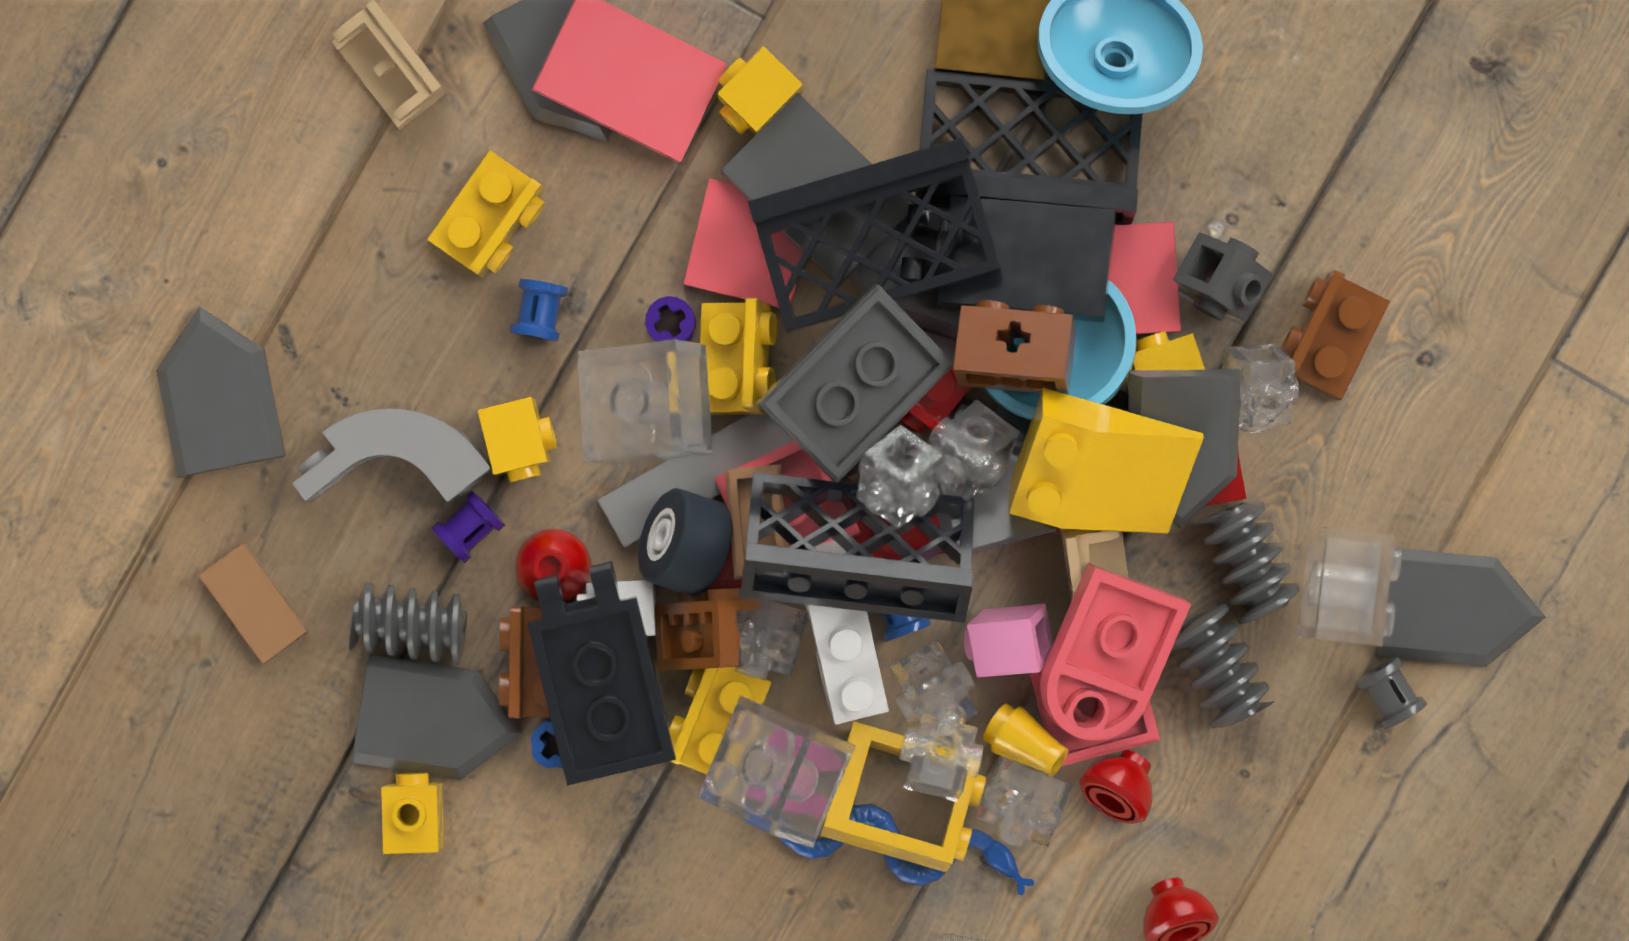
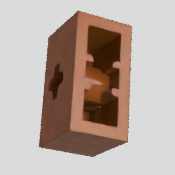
M992 300L978 301L976 306L961 305L953 371L958 386L1041 393L1042 388L1069 395L1076 340V327L1073 315L1065 314L1063 309L1050 305H1036L1031 308V311L1009 309L1007 304ZM1014 338H1023L1024 343L1019 344L1017 352H1008L1007 347L1013 345Z

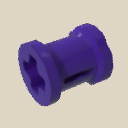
M666 296L657 299L650 305L646 313L645 325L647 332L657 344L676 349L686 345L692 339L693 331L696 327L694 312L684 300L678 297ZM666 309H670L674 315L685 314L686 319L679 323L682 332L677 336L672 337L667 330L660 333L657 331L656 327L663 322L660 313Z
M473 490L466 495L467 502L444 524L437 522L432 527L436 535L464 563L471 558L470 551L493 529L500 531L505 526L500 517Z

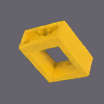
M853 721L820 836L947 873L953 864V860L963 861L967 852L972 829L963 827L968 806L978 808L986 782V776L977 774L981 758ZM869 747L961 774L941 846L849 820Z

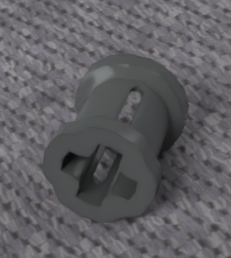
M1394 657L1378 665L1356 681L1360 689H1367L1383 715L1380 722L1384 729L1391 728L1405 721L1427 705L1422 696L1416 697L1400 671L1402 662L1399 657Z

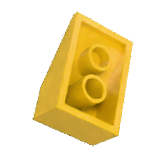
M1042 388L1009 483V514L1062 529L1168 534L1204 435L1197 431Z

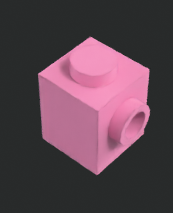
M1046 603L983 609L967 624V629L964 633L965 653L970 661H974L976 678L1040 672L1044 668V664L1053 646Z

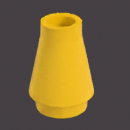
M1007 703L1001 706L992 717L983 736V740L992 746V753L1038 769L1050 777L1057 773L1069 752L1067 747L1060 744L1022 706H1018L1015 709Z

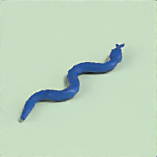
M763 804L760 807L761 814L765 816L771 828L781 838L782 843L796 854L809 859L828 857L844 844L843 842L823 836L813 841L801 837L800 832L793 828L789 822L785 821L782 816L778 815L769 804ZM874 804L853 805L849 820L900 834V830L889 812ZM972 829L968 847L979 848L983 851L985 861L992 869L999 874L1014 878L1017 882L1019 895L1024 894V885H1034L1032 879L1022 878L1018 874L1015 858L1007 846L995 841L989 834L979 829ZM883 854L887 867L901 882L922 886L939 880L946 873Z

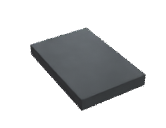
M797 93L721 169V174L751 201L865 167L872 163ZM900 196L886 200L876 220L896 230L907 219L909 204L913 203ZM875 204L857 210L869 216ZM847 212L832 217L823 236L850 250L865 222ZM822 220L808 223L804 226L816 232ZM872 226L857 255L867 259L890 235ZM794 228L782 231L803 253L805 252L812 239L811 237ZM820 242L810 257V260L832 281L846 259V256ZM853 261L852 264H851V266H850V268L848 269V271H847L845 277L843 278L841 284H842L861 264H859V263Z
M874 284L756 403L833 482L838 483L953 367L954 362L879 284Z

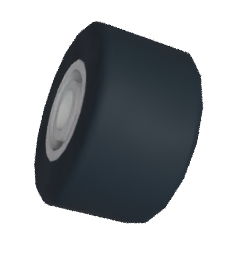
M673 488L664 493L651 509L640 536L638 563L639 571L644 580L690 596H697L707 591L718 578L726 562L731 545L732 520L726 505L678 488Z

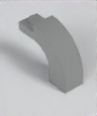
M388 408L360 412L346 417L324 430L322 433L335 450L328 454L323 448L305 460L298 467L302 476L294 481L292 485L305 501L314 502L361 464L380 457H399L417 466L428 477L446 502L453 503L493 471L490 461L465 434L452 425L419 412Z

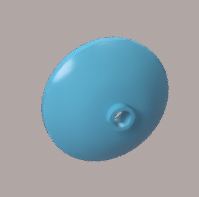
M1051 0L1042 15L1037 36V46L1041 62L1054 83L1080 103L1097 110L1115 114L1147 113L1175 102L1193 84L1198 74L1203 54V43L1199 27L1189 10L1179 0Z
M1110 280L1104 322L1074 320L1076 340L1069 395L1102 405L1111 400L1129 376V371L1132 369L1137 347V334L1132 311L1121 291ZM1014 338L1013 345L1007 347L1008 352H1017L1019 344L1024 343V339ZM985 388L989 395L1002 407L1018 416L1032 420L1041 393Z

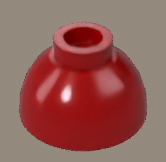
M546 529L533 534L523 543L517 554L515 570L521 588L528 596L538 602L534 583L536 579L558 574L564 601L567 603L575 599L577 594H581L586 588V583L590 580L589 568L592 566L587 547L576 535L562 529Z
M1123 750L1119 757H1110L1098 761L1088 768L1079 779L1081 791L1087 801L1097 810L1114 820L1128 824L1141 823L1146 820L1151 810L1153 791L1148 777L1151 764L1137 752Z
M1169 878L1156 883L1151 888L1153 899L1145 911L1143 933L1145 941H1199L1214 930L1219 921V916L1214 906L1205 896L1196 890L1185 887L1181 878Z

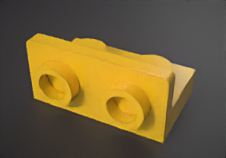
M489 150L427 240L481 278H484L489 270L497 274L515 248L508 242L519 226L522 225L528 229L543 210L546 202L540 196L545 189L536 180L529 178Z
M746 298L745 303H702L698 389L699 413L704 415H767L756 402L776 383L774 369L769 367V345H775L778 325L775 313L771 312V306L759 298Z
M738 667L694 669L684 692V695L694 698L687 716L682 718L675 715L670 726L676 760L669 762L677 765L682 764L731 784L772 681Z

